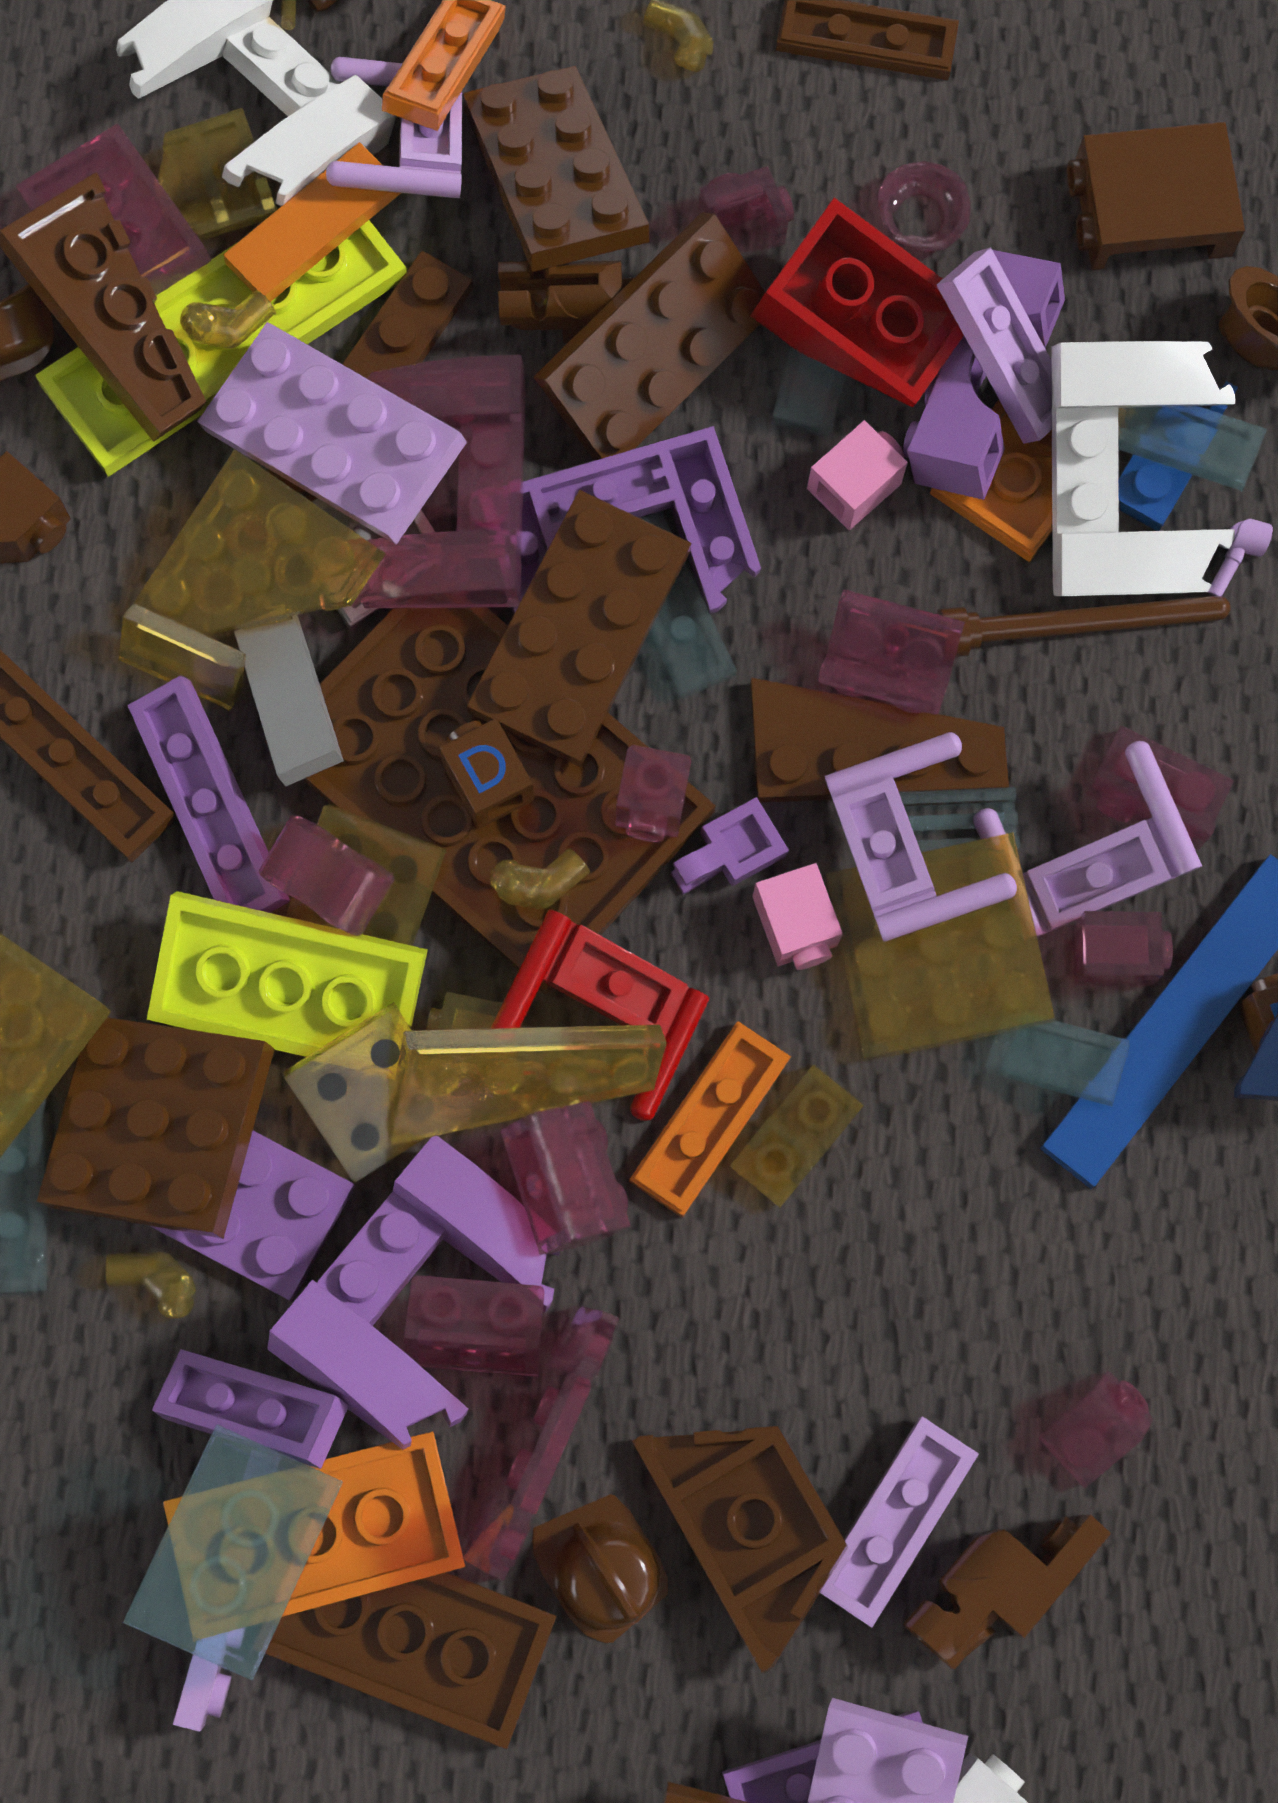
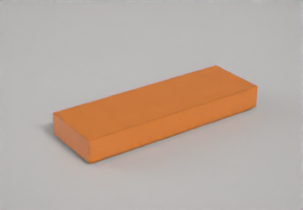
M442 0L383 93L382 111L438 131L498 33L505 17L506 6L492 0Z
M360 142L337 160L382 165ZM325 170L224 253L225 264L265 305H268L401 193L332 186L327 181Z
M737 1021L641 1161L629 1182L683 1218L789 1062L791 1056Z

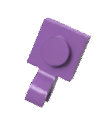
M756 797L702 826L700 834L707 845L674 862L675 870L670 874L683 895L709 881L721 871H723L731 886H734L784 859L789 849Z

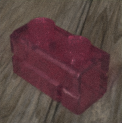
M590 1101L568 1105L563 1108L558 1107L538 1111L500 1130L540 1256L588 1245L631 1227L627 1216V1194L622 1185L616 1182L606 1152L608 1148L607 1133L604 1126L596 1120Z

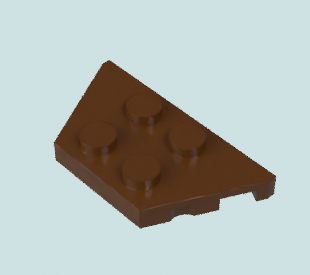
M778 1426L745 1428L743 1431L732 1432L714 1430L693 1432L690 1435L639 1436L632 1441L759 1669L762 1673L768 1672L777 1663L847 1551V1543Z

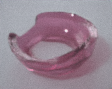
M927 161L902 164L887 174L879 188L877 202L884 228L895 243L907 250L920 252L944 251L961 237L970 223L971 202L966 184L957 173L941 164ZM924 195L933 198L940 204L944 212V222L941 228L932 235L924 237L915 235L904 236L894 224L892 213L897 211L903 201L909 197Z

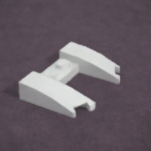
M167 0L118 40L116 49L118 56H129L136 52L143 69L132 73L129 86L132 93L138 99L223 56L288 116L224 166L222 178L228 183L239 187L244 177L255 171L282 183L275 203L283 206L323 173L332 161H337L359 142L372 155L378 153L389 143L396 116L382 111V98L357 75L342 83L336 81L329 71L269 17L273 0Z
M1065 342L1051 347L1054 596L1209 591L1211 584L1202 580V577L1217 547L1230 549L1234 540L1235 529L1119 532L1118 408L1235 404V394L1231 386L1226 385L1220 389L1218 388L1202 356L1212 349L1209 342Z

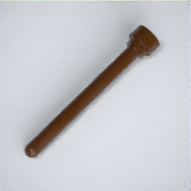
M1209 596L979 618L977 612L967 613L965 607L938 609L935 627L939 654L944 659L968 656L970 650L980 649L982 642L1218 621L1225 619L1229 615L1231 606L1229 601L1223 596Z

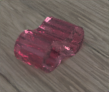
M297 815L290 816L258 871L260 876L275 888L306 904L335 927L357 936L362 935L395 880L393 875L378 863L352 850L319 825Z

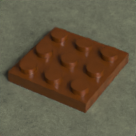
M90 1015L36 1202L52 1209L224 1239L274 1048L261 1040Z

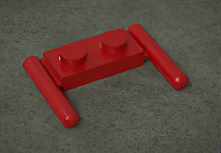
M549 909L490 1028V1037L499 1045H509L514 1041L544 980V983L647 1040L660 1044L630 1107L631 1113L635 1118L641 1121H649L653 1119L710 998L696 989L689 988L688 984L585 926L575 924L567 916Z

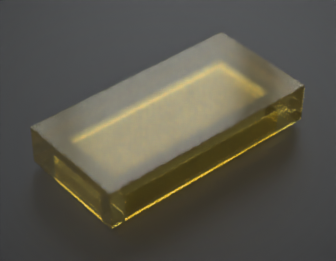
M134 603L123 616L119 650L120 661L166 682L183 676L191 680L199 697L231 710L241 693L246 660L245 653Z

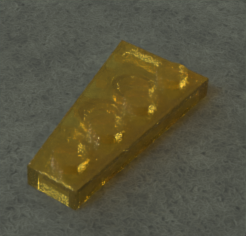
M660 1025L404 1031L386 1125L390 1145L654 1090L667 1043Z

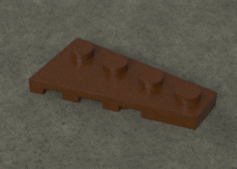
M95 172L1 229L0 248L154 442L199 412L206 403V400L173 330L166 329L154 304L157 300L154 290L147 276L141 277L128 250L131 242L120 219L114 220L104 199L106 190L98 173Z

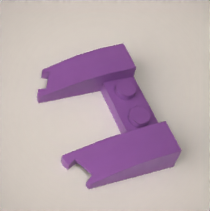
M714 426L478 495L479 511L513 614H515L579 490L638 518L671 509L680 538L692 543L691 551L687 558L709 614L718 612L727 603V599L721 592L744 570L753 577L758 575L761 570Z
M436 1134L429 1139L395 1180L393 1192L316 1283L312 1280L272 1327L268 1341V1350L324 1392L339 1397L349 1405L348 1410L402 1450L410 1447L412 1443L407 1430L408 1426L441 1411L450 1428L464 1419L468 1408L409 1355L374 1328L375 1322L442 1240L545 1313L551 1306L554 1294L553 1288L541 1284L546 1254L559 1256L562 1242L514 1196Z

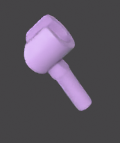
M1249 518L1235 523L1230 528L1235 529L1234 540L1207 593L1213 596L1223 595L1239 564H1241L1244 553L1257 557H1262L1265 554L1272 537V525Z

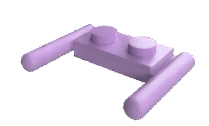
M336 57L331 64V74L336 81L344 82L357 75L368 85L388 87L402 63ZM462 92L438 131L400 118L399 167L332 161L326 169V178L329 184L339 187L460 198L462 179Z
M948 732L824 776L883 942L1014 897L1016 894L1017 885L1014 878L1010 874L1002 873L945 894L936 895L894 778L957 757L961 753L962 743L955 733Z
M1136 741L1131 743L1125 750V756L1152 818L1122 829L1030 869L1025 873H1022L996 811L985 808L974 815L973 823L995 874H1010L1016 882V894L1014 897L1007 899V902L1024 942L1202 867L1147 742Z

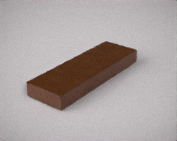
M785 0L776 51L949 80L959 20L845 0Z

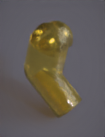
M651 0L647 7L643 24L676 38L681 43L674 56L677 65L694 72L702 71L705 67L706 57L708 54L712 55L714 42L703 21L693 12L667 1Z
M255 290L234 309L192 302L182 310L180 324L188 337L195 342L233 349L242 344L274 316L276 311L271 302L260 291Z
M569 848L545 869L520 865L515 860H503L493 868L490 874V883L496 890L498 897L510 905L544 909L552 906L588 875L590 870L584 861Z
M136 1252L107 1255L106 1280L109 1287L144 1285L159 1300V1312L171 1319L185 1317L194 1308L193 1295L196 1292L193 1277L168 1253Z

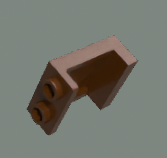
M1226 122L1084 135L1076 158L1068 162V190L1071 197H1080L1082 214H1078L1076 220L1077 244L1080 251H1089L1092 270L1104 269L1108 257L1113 254L1204 245L1207 247L1209 259L1232 257L1245 232Z

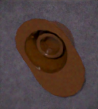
M1244 266L1236 269L1228 281L1229 295L1232 303L1220 320L1219 329L1233 350L1246 362L1259 368L1272 371L1278 370V276L1259 267Z
M29 284L0 301V381L34 369L43 362L52 348L55 334L51 311Z
M612 1494L533 1528V1553L540 1572L570 1620L585 1635L603 1643H613L668 1595V1577L660 1557L632 1513Z

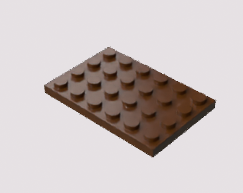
M436 564L320 683L344 761L302 780L391 859L394 860L400 855L412 856L419 866V873L415 880L519 971L549 909L567 916L577 925L581 924L602 935L712 816L716 805L608 713L581 767L504 731L533 783L534 801L478 830L442 765L439 747L448 743L446 740L447 736L460 726L472 721H480L482 725L487 723L467 713V704L508 625ZM265 740L264 742L269 749L267 740ZM543 980L539 990L546 995L553 987L544 983Z

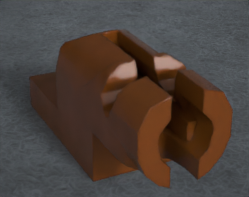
M528 260L498 262V275L501 285V291H498L501 326L511 325L520 330H562L563 342L568 343L635 277L622 278L621 260L570 262L532 272Z
M1079 1515L1074 1522L1067 1516H1064L1041 1541L1040 1547L1047 1553L1041 1561L1005 1529H995L977 1536L938 1581L940 1589L949 1594V1601L952 1604L951 1611L942 1610L938 1605L923 1600L903 1625L940 1660L955 1670L966 1656L997 1632L991 1627L996 1620L1014 1636L1025 1638L1110 1536L1111 1532L1092 1515Z

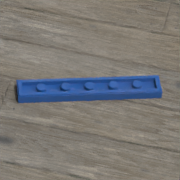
M1270 854L1263 861L1040 1147L1044 1153L1090 1189L1096 1186L1278 950L1277 858Z

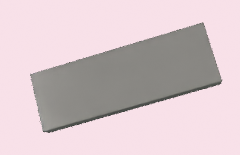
M291 606L234 631L274 767L282 783L285 786L291 785L343 762L342 753L299 618Z

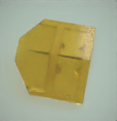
M243 108L166 132L164 135V153L157 180L156 193L165 221L201 241L264 221L277 211L266 176L254 171L244 177L239 187L228 183L222 178L224 166L254 143Z

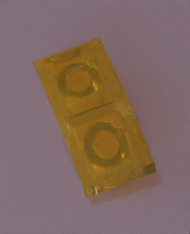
M813 1064L730 1167L777 1206L782 1207L865 1104L816 1064Z

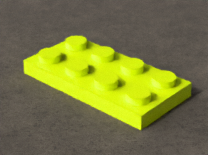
M176 891L170 896L147 1020L189 1030L261 1040L271 1045L274 1050L398 1078L403 1069L428 949ZM383 1039L394 1041L400 1049L399 1060L395 1065L388 1068L378 1067L371 1059L373 1045Z

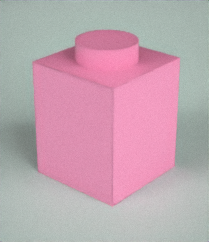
M864 420L811 467L807 489L850 531L902 484L908 462L904 459L905 456L902 448L891 435L884 431L877 433Z
M817 863L755 884L752 897L777 966L794 962L796 970H802L819 965L832 958L830 949L838 946L843 933Z

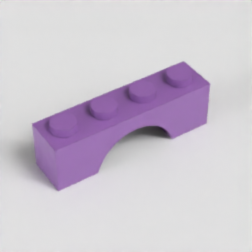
M993 250L1043 346L1046 348L1065 301L1061 263ZM965 336L960 340L942 366L941 371L937 373L926 389V407L920 421H913L910 424L905 436L903 452L904 456L909 458L915 484L984 500L1005 447L999 415L983 404L977 397L979 388L986 375Z

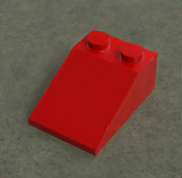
M835 197L750 315L798 352L911 407H914L964 336L937 287V284L943 278Z

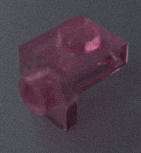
M768 166L741 175L726 173L714 178L707 186L700 187L698 215L701 212L715 214L724 229L762 217L773 247L785 244L788 222L794 220L793 205L784 185L776 187Z
M636 745L630 746L626 754L616 804V826L627 828L626 833L629 836L644 841L660 842L664 840L665 835L678 837L691 758L688 755Z
M1107 1371L1096 1381L1089 1392L1051 1423L1038 1439L1085 1489L1142 1441L1153 1422V1418L1148 1413L1149 1408L1142 1394L1129 1382L1124 1380L1119 1382L1111 1372Z

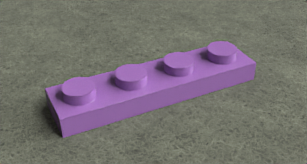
M179 676L127 705L214 900L269 913L290 902V898L191 680Z

